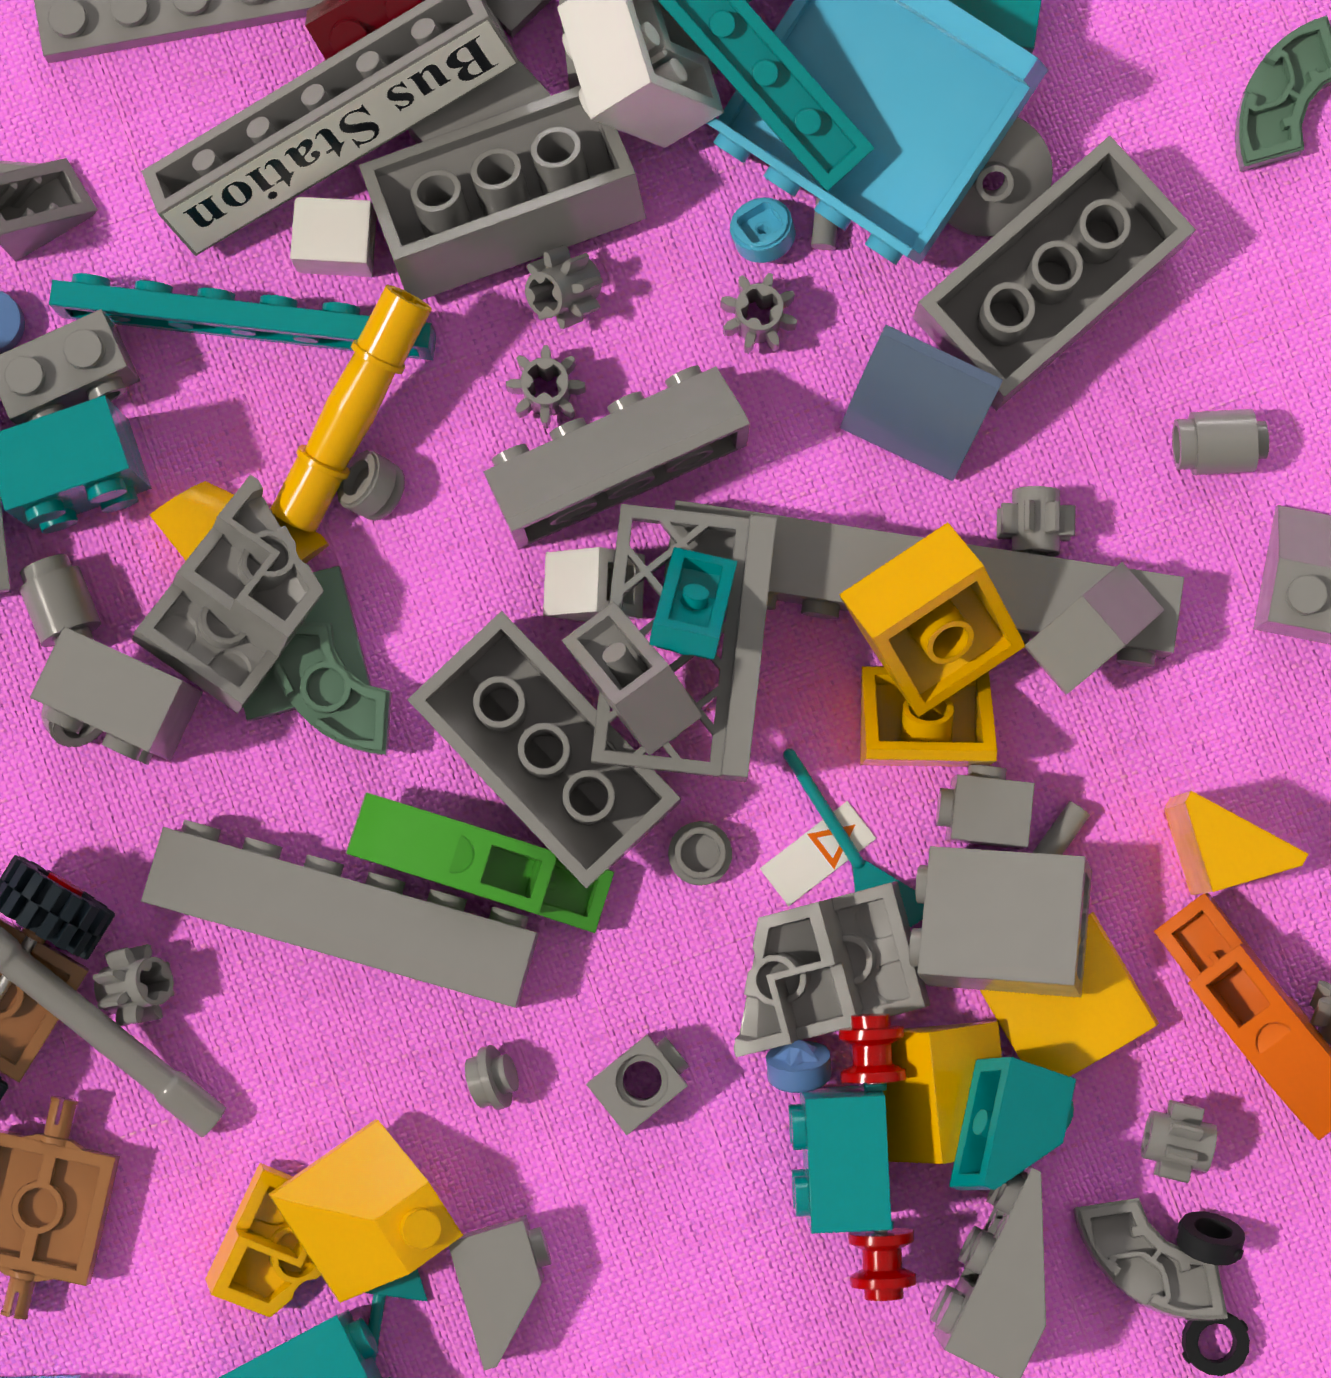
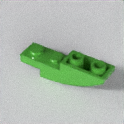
M365 792L345 853L593 933L596 932L614 875V871L607 870L586 889L549 849Z

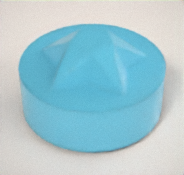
M757 198L748 201L734 213L730 223V233L738 253L743 258L756 263L771 262L782 257L792 247L796 236L795 226L789 209L782 202L773 198Z

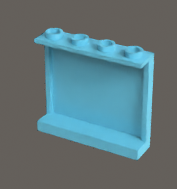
M794 0L774 30V34L875 149L826 192L737 90L724 108V113L718 119L714 118L706 124L719 132L713 143L742 163H745L749 155L753 154L768 164L769 167L763 177L795 197L802 187L819 198L820 201L814 208V211L845 231L851 221L870 232L871 235L865 245L890 262L897 265L904 255L920 265L1048 72V69L1038 57L949 0Z

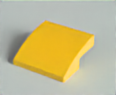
M1094 912L1088 915L1081 998L980 990L996 1019L999 1020L1000 1026L1020 1060L1069 1077L1123 1047L1159 1024Z

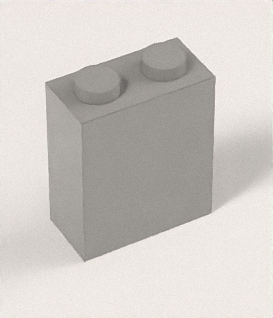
M930 846L928 865H919L916 875L917 903L924 904L922 928H913L909 944L910 966L918 967L917 974L927 986L1081 998L1092 869L1086 857Z

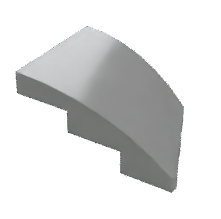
M251 474L219 513L212 529L178 570L171 586L140 623L132 638L138 645L236 713L241 711L264 680L324 591L310 566L299 558L294 539L286 526L280 527L262 496L263 487L261 483Z
M897 881L758 918L752 947L754 950L753 965L747 974L744 990L746 1002L740 1034L735 1038L734 1043L736 1057L792 1044L797 1040L851 1027V1015L884 1013L894 1016L931 1005L925 982L917 974L918 967L910 966L909 944L911 930Z

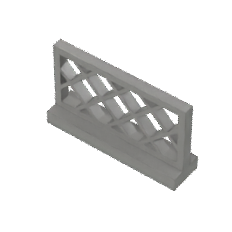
M621 504L609 605L615 602L622 610L624 595L645 579L656 593L661 596L663 587L652 573L671 559L674 547L693 551L688 545L708 529L735 532L733 557L730 560L738 562L727 606L726 621L721 635L724 634L722 656L720 659L716 654L715 659H710L720 671L718 686L697 703L688 693L703 716L699 720L712 735L710 762L682 759L669 742L662 747L670 757L645 755L647 752L642 746L634 753L606 750L609 724L618 716L613 710L610 712L611 707L599 692L591 763L719 777L722 780L747 782L777 517L751 515L750 518ZM632 522L660 524L675 544L646 566L630 547ZM672 525L694 529L682 538ZM629 558L640 572L626 582ZM654 619L639 630L644 637L651 633ZM682 655L669 666L675 672L694 656ZM717 698L713 724L702 709Z

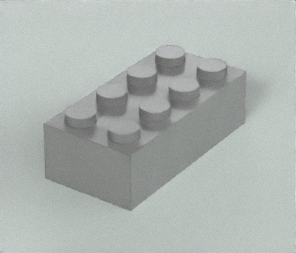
M1108 136L918 302L913 319L942 351L1003 379L991 404L997 411L1178 253L1196 229L1111 136Z

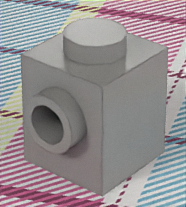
M968 765L967 775L957 774L951 778L950 789L940 788L936 810V826L946 827L945 841L1012 849L1028 848L1035 783L1006 780V768Z

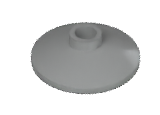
M1017 117L948 221V224L970 235L995 236L1051 187L1053 176L1051 155L1045 141L1033 126ZM991 172H1001L1004 174V182L996 190H986L983 188V180Z

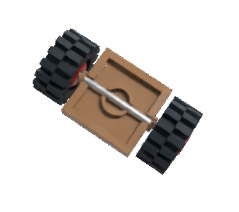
M14 855L0 877V912L6 917L15 920L23 929L0 917V926L14 936L24 950L77 991L89 968L46 944L45 941L48 940L56 947L87 960L115 917V913L102 902L95 900L93 896L82 891L71 882L50 870H45L40 865L32 861L30 862L22 856ZM1 973L0 1072L20 1083L59 1019ZM1 1076L0 1101L9 1088L7 1082L2 1080Z

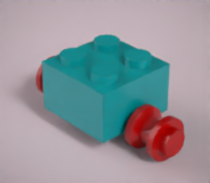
M884 1013L851 1015V1027L839 1029V1040L851 1044L853 1048V1065L841 1071V1082L863 1083L862 1086L820 1087L813 1091L800 1093V1104H788L790 1144H792L793 1150H802L803 1169H791L792 1200L796 1217L806 1216L811 1234L849 1232V1244L862 1249L863 1269L850 1275L851 1287L864 1289V1299L869 1301L903 1299V1288L916 1285V1273L902 1267L901 1249L914 1242V1230L894 1228V1221H891L886 1099L882 1092L887 1090L886 1082L906 1080V1069L892 1063V1043L904 1037V1026H891L890 1014Z

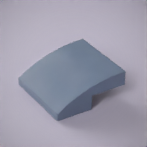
M885 325L839 428L948 480L954 481L1003 379L893 327Z

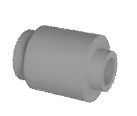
M1253 409L1190 412L1188 419H1175L1172 429V449L1175 467L1177 470L1190 469L1192 475L1255 472L1258 459H1266L1269 453L1266 421H1257Z
M58 554L40 559L20 571L24 584L19 588V591L42 647L55 646L64 626L94 640L91 632L96 630L102 623L80 567L72 566L67 554Z

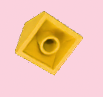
M862 666L860 765L968 767V765L990 766L997 761V743L989 671L918 718L884 667Z
M1193 791L1170 797L1164 808L1190 895L1219 891L1303 866L1308 856V853Z
M999 1020L905 1028L904 1037L892 1043V1063L906 1069V1080L886 1082L887 1090L882 1091L886 1099L888 1161L946 1164L955 1161L975 1062L978 1059L1002 1057Z

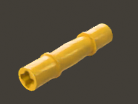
M386 285L359 338L353 341L351 348L354 354L328 396L307 445H299L296 451L297 458L270 508L274 515L287 524L306 532H316L341 482L348 478L350 470L347 467L349 461L372 425L395 373H403L405 369L404 362L432 311V308L418 297L398 287Z

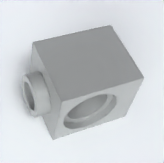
M647 1033L589 1080L586 1085L623 1132L628 1135L688 1086V1083L680 1074L690 1066L666 1036L658 1043H655ZM635 1062H649L661 1074V1086L651 1097L637 1098L631 1095L625 1088L624 1073Z

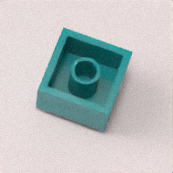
M105 395L0 431V498L4 510L32 530L39 527L42 533L64 530L78 523L77 514L97 507H101L103 513L122 510L139 501L138 493L152 489L129 419Z

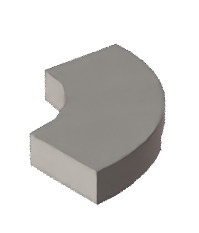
M1139 1198L1081 1206L1073 1209L1077 1228L1091 1258L1102 1273L1127 1296L1149 1309L1174 1318L1190 1321H1219L1228 1319L1218 1266L1195 1260L1182 1252L1177 1245L1166 1241L1148 1222Z

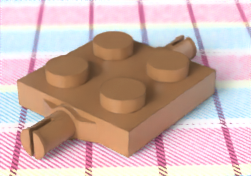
M51 1096L44 1133L22 1135L0 1130V1272L10 1276L3 1309L0 1313L3 1316L10 1317L14 1315L13 1318L28 1319L35 1282L56 1279L83 1286L91 1284L120 1156L86 1149L76 1141L69 1139L76 1105H78L77 1100Z

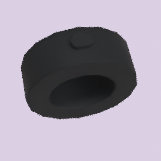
M1198 1211L1185 1214L1180 1220L1177 1227V1245L1182 1252L1191 1258L1217 1266L1231 1265L1242 1258L1245 1233L1237 1223L1229 1218L1215 1213Z
M1227 1312L1228 1319L1188 1320L1182 1331V1347L1184 1350L1182 1355L1184 1360L1188 1364L1192 1363L1194 1367L1208 1375L1223 1376L1236 1371L1244 1363L1249 1353L1250 1339L1247 1333V1324ZM1223 1324L1231 1332L1233 1338L1232 1347L1223 1358L1217 1360L1207 1359L1200 1353L1198 1347L1199 1336L1207 1326Z

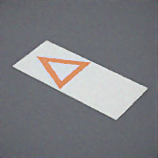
M848 801L833 811L858 852L876 839ZM822 820L759 869L786 904L790 906L847 862L848 858L824 820Z

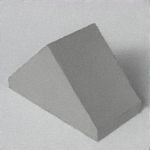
M1121 562L1025 644L1024 648L1064 694L1067 695L1126 646L1165 610L1127 566Z

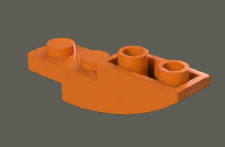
M1203 893L1158 927L1154 933L1191 980L1188 982L1190 987L1232 1041L1297 1118L1318 1140H1321L1331 1132V1047L1317 1028L1310 1023V1019L1294 998L1286 995L1209 893Z

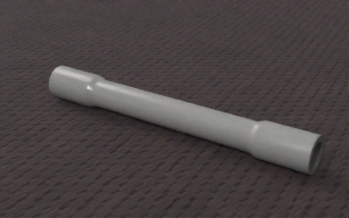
M0 926V973L153 1094L156 1101L201 1138L217 1124L226 1110L222 1103L186 1074L170 1067L24 950L19 941Z

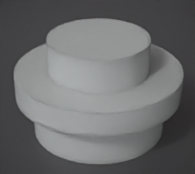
M702 821L692 822L681 827L672 837L668 849L669 863L674 873L681 880L692 885H708L719 880L727 872L732 860L731 843L723 830L716 825Z
M488 1045L481 1047L478 1050L477 1056L466 1060V1082L477 1106L485 1108L492 1105L496 1110L509 1107L512 1103V1092L517 1091L519 1088L517 1070L511 1057L508 1054L501 1055L495 1046Z

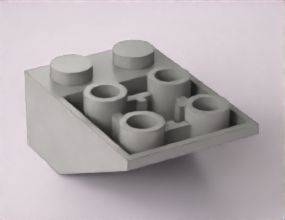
M1029 1166L996 1190L989 1191L987 1203L993 1205V1211L984 1229L974 1226L970 1231L958 1257V1261L965 1264L961 1277L955 1288L947 1284L944 1286L930 1315V1320L936 1323L933 1334L945 1351L999 1378L1022 1377L1046 1327L1042 1172L1032 1166Z

